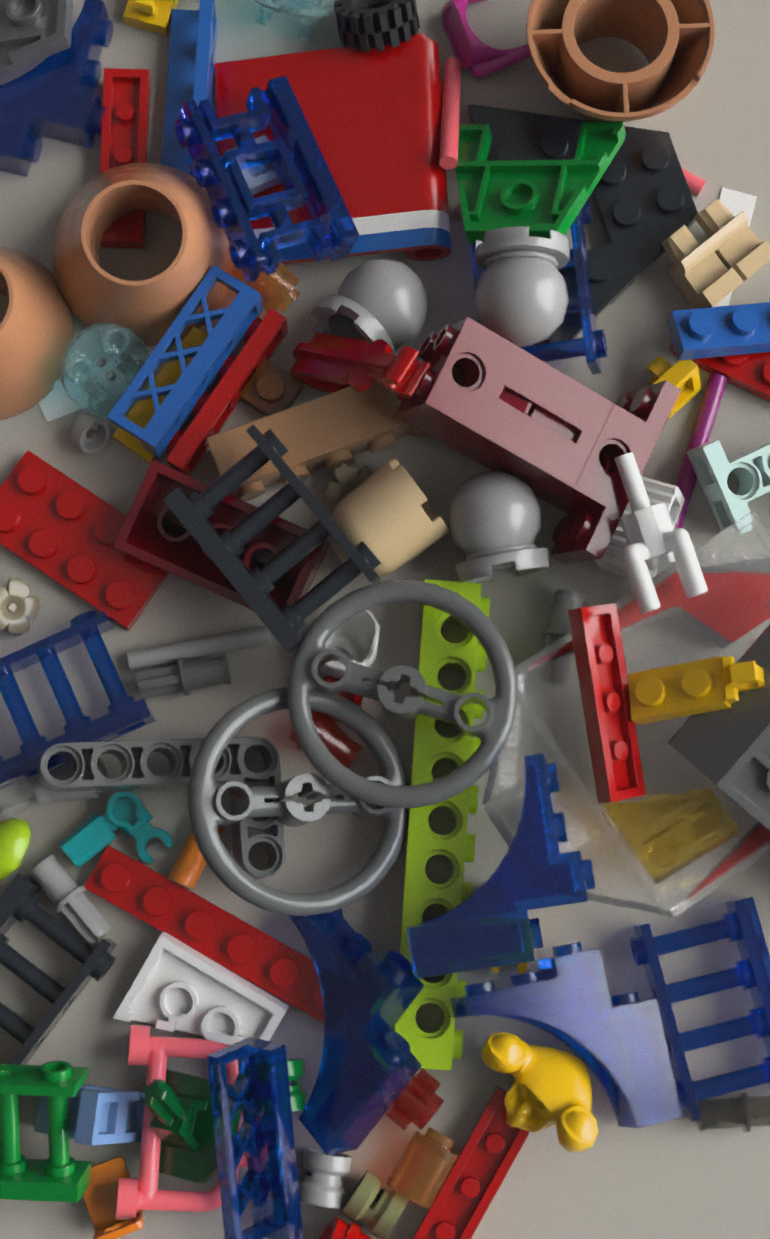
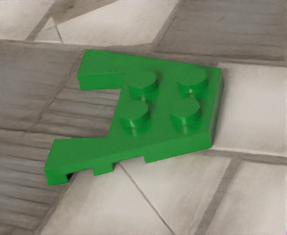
M582 122L576 154L573 160L487 161L492 140L489 124L459 125L458 164L455 167L464 229L468 242L475 243L476 240L484 242L485 232L503 227L526 226L529 227V236L548 239L550 230L565 235L625 141L624 122Z

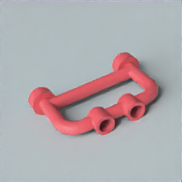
M130 1025L127 1065L147 1066L146 1085H151L154 1079H161L166 1083L167 1057L212 1059L221 1063L225 1069L226 1083L246 1087L232 1163L219 1172L216 1185L209 1191L203 1192L158 1190L161 1138L149 1126L153 1115L144 1106L139 1177L118 1178L115 1219L135 1220L137 1210L212 1211L225 1204L234 1193L239 1167L249 1168L251 1137H241L242 1117L253 1116L255 1090L254 1087L244 1086L243 1062L237 1051L228 1044L198 1038L150 1036V1026Z

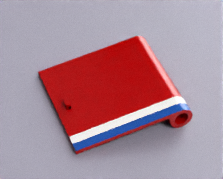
M417 33V35H411L412 39L408 42L400 40V46L392 48L390 45L384 46L385 50L377 51L376 47L371 48L369 52H362L361 47L353 51L349 50V46L214 63L220 203L229 217L235 236L237 250L235 270L404 251L409 259L417 261L439 260L451 254L446 169L442 168L439 164L442 96L439 48L436 41L429 39L425 34ZM265 135L288 171V175L283 183L246 198L225 165L223 158L227 150Z

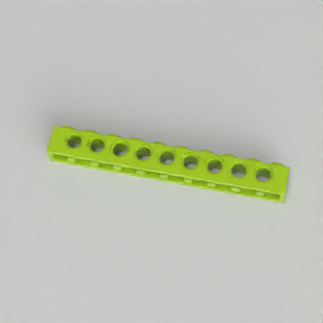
M425 579L426 583L436 584L458 593L475 604L489 618L490 597H481L482 583H460L458 581ZM422 605L418 671L424 677L426 685L462 696L470 692L484 695V691L475 690L476 672H485L487 654L481 644L478 643L475 635L466 628L467 638L460 643L446 641L441 634L443 625L448 622H461L446 612L431 606ZM446 668H455L462 673L465 683L458 690H446L440 685L438 674ZM426 700V701H428V702H431V703H434V704H437V705H441V704H438V703H435V702ZM474 703L465 705L459 712L460 719L466 725L473 726L474 719H482L483 707ZM419 714L415 717L410 786L433 781L431 770L439 762L447 761L456 768L460 767L477 750L481 744L480 739L466 736L462 733L454 738H444L435 729L436 719ZM471 785L458 795L439 803L409 808L392 1053L393 1067L452 1071V1060L462 1059L463 1030L454 1029L455 1011L456 1009L465 1010L466 980L457 979L459 960H468L469 931L461 930L462 911H471L472 882H464L465 862H474L475 834L467 833L468 814H477L478 786ZM446 809L454 815L456 825L451 833L439 835L431 830L428 817L434 810ZM433 857H444L451 863L453 873L448 882L436 884L426 876V863ZM430 905H440L449 914V925L441 933L428 931L422 923V914ZM430 953L440 955L446 962V973L437 982H427L419 973L421 959ZM427 1003L438 1005L443 1012L441 1026L431 1032L420 1029L415 1020L417 1010Z

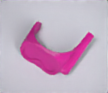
M451 0L443 7L442 25L450 40L454 57L458 58L462 63L461 69L471 70L474 77L480 78L530 57L527 44L515 49L501 50L484 44L475 36L467 21V5L486 0Z

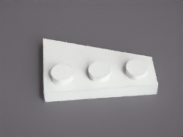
M163 932L113 1019L126 1022L131 1020L156 1025L155 1028L170 1032L179 1030L204 1036L206 1040L263 1052L289 1006L168 933Z

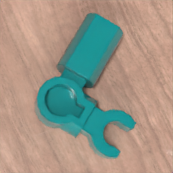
M121 791L112 795L108 800L106 812L102 816L96 812L61 840L59 846L70 860L80 868L117 838L114 833L117 829H120L127 839L134 836L137 840V853L148 864L155 861L147 851V844L150 839L160 838L168 848H171L174 843L168 832L160 828H153L149 823L153 817L137 795L128 791Z

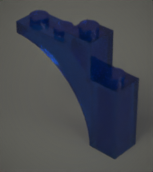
M85 0L81 13L72 28L70 48L47 57L38 66L21 77L0 85V171L27 177L31 162L37 163L42 150V137L91 148L95 134H101L102 118L106 107L102 106L97 90L102 70L99 58L102 48L110 46L114 29L113 21L108 18L104 1Z
M545 753L523 757L525 793L522 813L512 843L497 869L475 893L455 908L438 917L407 927L415 979L535 961L534 949L543 948L539 918L529 919L528 910L587 902V890L595 889L591 859L582 860L580 850L560 852L559 843L568 842L563 812L554 813L551 793L560 792L556 763L546 764Z
M341 908L333 912L310 916L288 915L299 930L312 957L319 979L324 1013V1040L319 1071L311 1096L298 1119L327 1156L357 1150L422 1066L410 1051L411 1048L407 1040L394 1032L392 1028L425 985L413 973V966L410 961L400 953L395 952V950L372 952L371 943L363 935L355 932L344 919Z
M581 942L552 947L554 957L538 960V971L510 976L511 986L495 989L494 980L464 985L466 995L450 998L454 1018L480 1015L511 1018L540 1028L562 1041L588 1065L601 1083L617 1117L618 1127L640 1128L683 1118L657 998L639 999L638 991L610 996L600 948L583 951Z

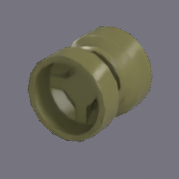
M367 1170L353 1189L340 1213L351 1221H362L368 1226L371 1235L377 1239H385L402 1214L409 1198L398 1190H387L381 1186L380 1178ZM373 1200H376V1202L370 1209L369 1207L372 1204Z

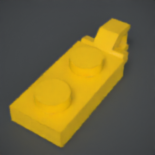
M717 656L628 674L631 720L636 724L642 725L731 708V703L739 701L738 692L765 687L763 667L758 666L754 660L735 663V658L732 656Z

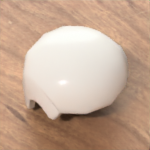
M368 610L362 611L344 622L329 637L325 647L327 649L339 650L346 655L350 662L370 667L376 659L380 626L372 612ZM338 661L326 662L320 669V671L333 678H342L346 670L345 666Z

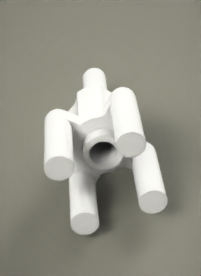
M633 452L614 458L633 512L619 518L628 543L623 549L622 561L640 614L642 615L661 607L649 570L673 562L675 563L687 599L707 592L708 588L689 533L683 528H674L666 503L651 506Z

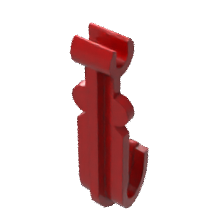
M314 333L308 343L299 342L292 354L296 362L289 372L304 384L327 394L347 388L349 385L355 391L363 392L370 388L374 382L382 383L394 394L410 399L431 364L416 360L419 351L409 346H401L396 355L392 354L391 346L383 339L373 341L369 345L365 340Z

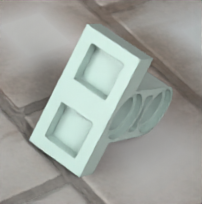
M719 440L702 444L687 451L686 453L723 536L742 534L756 527V522L747 502L770 491V469L767 463L770 455V444L755 447L730 460L727 459ZM730 472L736 474L739 479L740 487L737 494L732 493L728 488L727 478Z

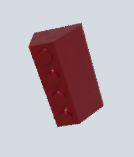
M153 460L113 547L252 610L163 501L177 487L187 492L190 496L195 491L200 494L209 485ZM229 494L212 508L214 514L208 519L219 533L225 528L231 531L258 507ZM277 517L242 546L245 551L239 557L250 570L256 565L262 568L307 529ZM327 539L273 583L275 589L269 594L281 608L287 603L292 606L308 592L330 546V542Z

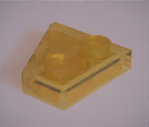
M711 788L687 791L679 796H673L668 793L648 796L649 800L604 803L605 811L655 885L739 834L738 826Z

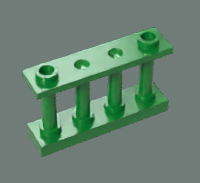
M51 1061L43 1065L0 1064V1199L79 1202L92 1180L91 1161H75L73 1157L69 1156L67 1097H75L88 1077V1067H71V1064L66 1061ZM18 1095L47 1096L48 1159L26 1158L20 1152Z

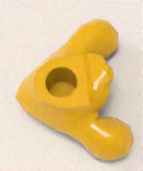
M506 1032L491 1034L481 1051L483 1062L492 1071L509 1073L514 1077L504 1101L507 1112L506 1124L531 1133L539 1132L556 1124L559 1144L566 1151L579 1152L592 1147L598 1134L596 1119L591 1112V1077L584 1062L575 1055L561 1049L529 1045L513 1034Z

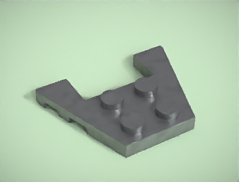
M0 0V77L71 47L73 0Z

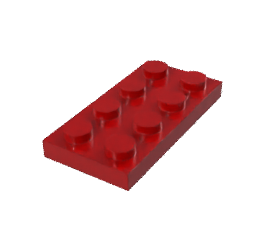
M27 450L0 487V545L130 631L170 573L113 547L127 515Z

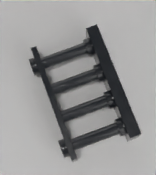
M252 425L246 432L255 441L257 446L200 494L195 491L189 496L187 492L177 487L163 501L284 649L293 652L303 640L302 637L304 635L300 630L306 626L304 620L362 572L371 583L378 582L381 577L374 569L381 562L363 541L356 546L351 542L282 458L288 452V449L274 432L269 429L262 434L256 426ZM271 461L288 483L231 531L225 528L219 533L208 519L214 514L212 508L267 462ZM302 498L319 520L262 568L256 565L250 570L239 557L245 551L242 546L298 499ZM332 535L350 558L292 606L287 603L281 608L269 594L275 589L273 583Z
M19 873L0 896V964L53 1004L37 1027L34 1028L0 1002V1027L22 1044L9 1064L27 1065L89 981L93 978L99 982L112 967L116 958L111 955V952L117 944L111 939L103 938L95 949L38 905L40 900L35 895L41 886L29 876ZM16 920L20 923L26 920L83 964L66 988L8 945L10 939L5 934Z

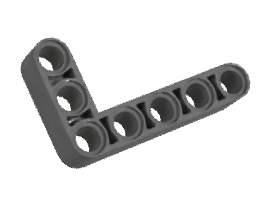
M233 737L218 761L214 779L217 783L242 782L248 787L278 786L281 783L278 749L272 741L264 737ZM205 738L59 743L48 748L40 757L36 767L37 779L44 788L54 792L188 787L194 759ZM247 749H254L262 755L264 767L261 773L251 772L245 766L243 758ZM150 753H161L169 760L170 768L166 776H155L149 771L147 757ZM112 754L119 759L122 769L118 778H106L100 773L97 766L100 755ZM59 755L69 759L73 767L70 779L62 781L50 775L47 764L51 757ZM230 793L231 815L235 816L238 812L239 804L237 798ZM271 800L264 801L266 803H274ZM275 816L265 817L261 822L251 818H244L231 824L233 860L242 870L255 880L273 876L280 871L285 859L284 825ZM254 844L263 846L268 852L269 862L264 870H257L249 862V850Z

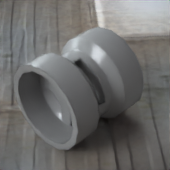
M305 1147L302 1165L308 1172L304 1174V1179L298 1182L295 1199L321 1207L343 1208L346 1191L342 1187L343 1181L341 1177L350 1172L352 1156L327 1149Z

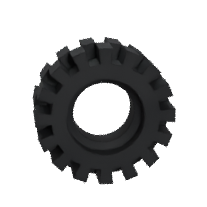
M339 0L334 3L340 42L344 47L349 46V50L356 51L361 47L362 52H369L371 48L376 47L377 51L385 50L384 46L386 45L394 48L400 46V40L408 42L412 39L411 35H417L419 32L420 24L416 0Z

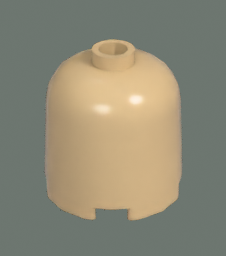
M395 457L344 496L334 506L331 514L332 519L355 546L363 541L378 558L381 564L374 570L379 576H386L395 572L450 534V530L442 518L435 514L426 502L428 500ZM337 541L331 545L343 563L350 558Z

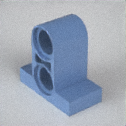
M83 1084L75 1097H67L69 1138L75 1139L74 1143L91 1146L141 1142L144 1099L140 1095L141 1090L115 1089ZM39 1096L34 1127L35 1132L48 1134L47 1096Z

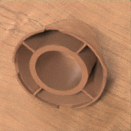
M531 0L526 24V38L530 58L539 77L547 88L575 113L593 122H629L652 117L672 108L695 88L703 76L712 54L715 24L709 0ZM598 37L619 38L637 47L645 56L649 65L632 72H611L590 62L578 46Z
M157 163L121 165L109 169L88 181L76 192L65 207L59 219L53 242V265L56 280L61 293L73 312L82 322L100 335L110 340L113 339L142 347L157 346L213 264L234 277L237 262L233 228L226 211L217 197L203 183L190 174L177 168ZM144 209L165 214L177 222L183 231L180 250L172 264L159 275L142 281H127L116 278L101 268L100 248L102 236L122 216L135 210ZM219 282L215 284L206 297L209 311L220 309L229 294L230 289ZM202 304L195 314L204 312ZM206 322L186 326L180 334V338L184 339L194 326L198 329L202 328Z
M0 246V294L9 297V304L6 315L0 324V421L28 411L53 390V385L61 375L65 365L69 364L75 336L72 310L61 293L56 278L34 258L5 246Z

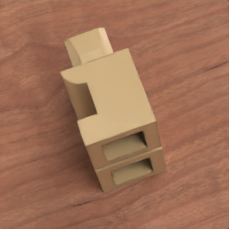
M718 199L694 216V219L708 236L702 243H698L685 225L661 243L668 257L674 263L667 272L691 306L697 309L715 306L770 261V243L767 240L761 242L748 227V219L745 213L742 211L734 217Z

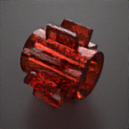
M405 1068L383 1096V1099L392 1105L387 1111L386 1116L404 1131L411 1122L422 1130L444 1102L435 1093L441 1085L440 1082L422 1068L416 1076Z

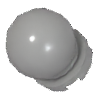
M519 226L487 231L484 233V242L475 241L474 260L478 266L486 269L477 281L474 295L478 319L484 327L517 346L525 347L544 341L553 334L564 321L569 301L566 282L558 271L569 262L570 242L567 236L554 230H550L549 239L529 236V227Z
M386 258L367 260L347 274L339 287L338 295L327 296L312 310L311 315L316 316L318 323L313 327V332L365 340L369 345L373 341L383 339L391 346L392 354H395L394 350L417 337L427 319L428 295L418 274L406 264Z
M485 471L473 475L458 487L449 505L448 529L454 544L467 555L465 562L455 565L456 575L459 576L460 583L494 581V571L515 568L516 577L549 569V549L537 548L533 544L541 529V508L532 489L516 475L502 471Z

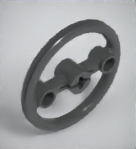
M390 580L369 584L349 592L332 603L313 621L302 637L303 640L299 643L293 657L288 678V708L291 725L301 749L313 767L329 783L345 794L368 804L388 808H417L436 804L458 795L476 783L492 767L504 749L513 727L517 708V678L513 659L504 638L493 622L475 604L458 593L436 584L416 580ZM389 603H417L431 606L451 615L475 635L485 650L492 666L496 695L493 698H487L475 692H470L463 696L426 685L421 673L411 666L397 665L390 667L385 672L350 662L346 655L339 650L327 649L325 643L344 622L372 607ZM338 661L345 666V674L339 681L328 683L321 680L319 670L326 662ZM402 683H408L410 685V693L415 697H406L403 704L396 703L394 693L389 690H399ZM312 688H319L328 694L346 691L378 701L386 715L394 720L407 721L421 714L454 724L460 733L470 737H478L481 744L460 767L446 776L431 782L412 786H392L373 782L346 768L329 752L319 737L312 719L309 703L310 691ZM426 700H429V701H432V702H435V703H438V704H441V705H437V704L428 702V701H426ZM470 703L478 704L485 709L487 718L481 725L468 726L460 719L459 712L461 708Z
M288 687L277 688L254 695L232 708L213 726L203 740L194 759L188 785V811L191 829L199 851L212 872L228 889L243 900L263 910L282 915L310 916L333 912L353 904L368 894L387 875L397 860L406 838L409 808H388L376 805L375 809H372L365 802L345 794L334 785L327 784L324 779L312 773L299 774L281 782L278 786L248 787L242 782L237 781L217 783L214 779L215 769L231 739L244 726L258 717L274 711L289 709ZM312 688L309 698L311 710L327 714L344 723L363 740L378 762L381 775L367 777L366 779L392 786H408L406 771L400 755L390 737L378 722L361 707L338 694H328L318 688ZM224 791L232 793L238 800L239 807L235 816L226 813L221 806V795ZM297 793L299 797L306 798L307 800H317L319 798H336V800L321 799L319 801L307 805L306 807H304L302 803H295L294 800L275 802L282 801L286 798L294 796V794ZM271 800L274 803H266L264 801ZM352 813L356 817L363 819L382 817L385 821L383 834L377 849L367 864L355 876L339 886L310 894L288 893L273 889L255 880L242 870L229 855L217 831V827L220 824L229 825L250 817L275 816L279 822L290 827H299L317 821L325 814Z

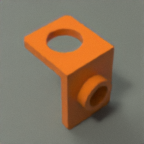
M122 1156L91 1167L92 1180L85 1190L83 1198L95 1229L93 1239H117L144 1226L145 1217L142 1210H137L135 1220L115 1219L118 1178H131Z

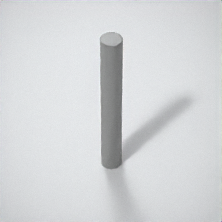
M263 625L127 652L130 670L177 662L180 658L187 660L269 644L270 641L267 627Z

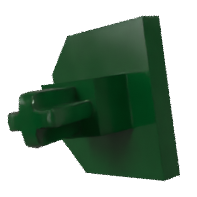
M170 1069L166 1070V1083L161 1079H154L151 1085H143L140 1095L144 1099V1106L153 1115L149 1126L161 1138L159 1173L196 1183H206L230 1165L233 1159L246 1087Z

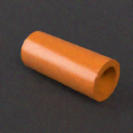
M218 826L219 837H221L224 829ZM192 831L168 878L194 890L207 862L199 851Z

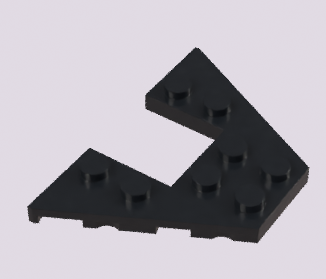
M475 104L468 105V115L472 125L489 124L492 140L487 161L573 160L576 154L582 122H593ZM624 126L626 132L625 141L591 193L608 244L570 255L567 265L558 270L566 282L569 301L564 321L547 339L553 359L558 358L561 352L587 326H590L608 305L615 302L634 283L635 279L665 252L661 244L664 240L685 225L689 229L696 222L694 216L698 212L669 132Z

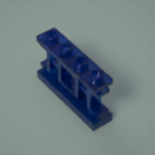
M286 76L269 79L266 90L261 91L259 87L251 88L245 103L248 111L217 118L209 99L200 100L199 106H197L194 99L184 101L179 119L175 123L178 142L182 148L188 149L193 161L195 180L200 188H205L211 201L213 220L218 228H223L229 241V253L232 263L237 269L242 270L248 283L256 281L260 273L266 272V275L275 273L281 261L277 250L296 244L308 242L316 261L324 260L327 255L331 261L348 257L359 236V232ZM269 125L275 140L256 144L252 132L264 130ZM233 137L238 149L223 152L222 158H220L214 142ZM272 162L284 191L253 198L241 170ZM303 203H305L312 219L293 224L287 211L301 208ZM269 216L275 229L260 233L257 239L249 221Z

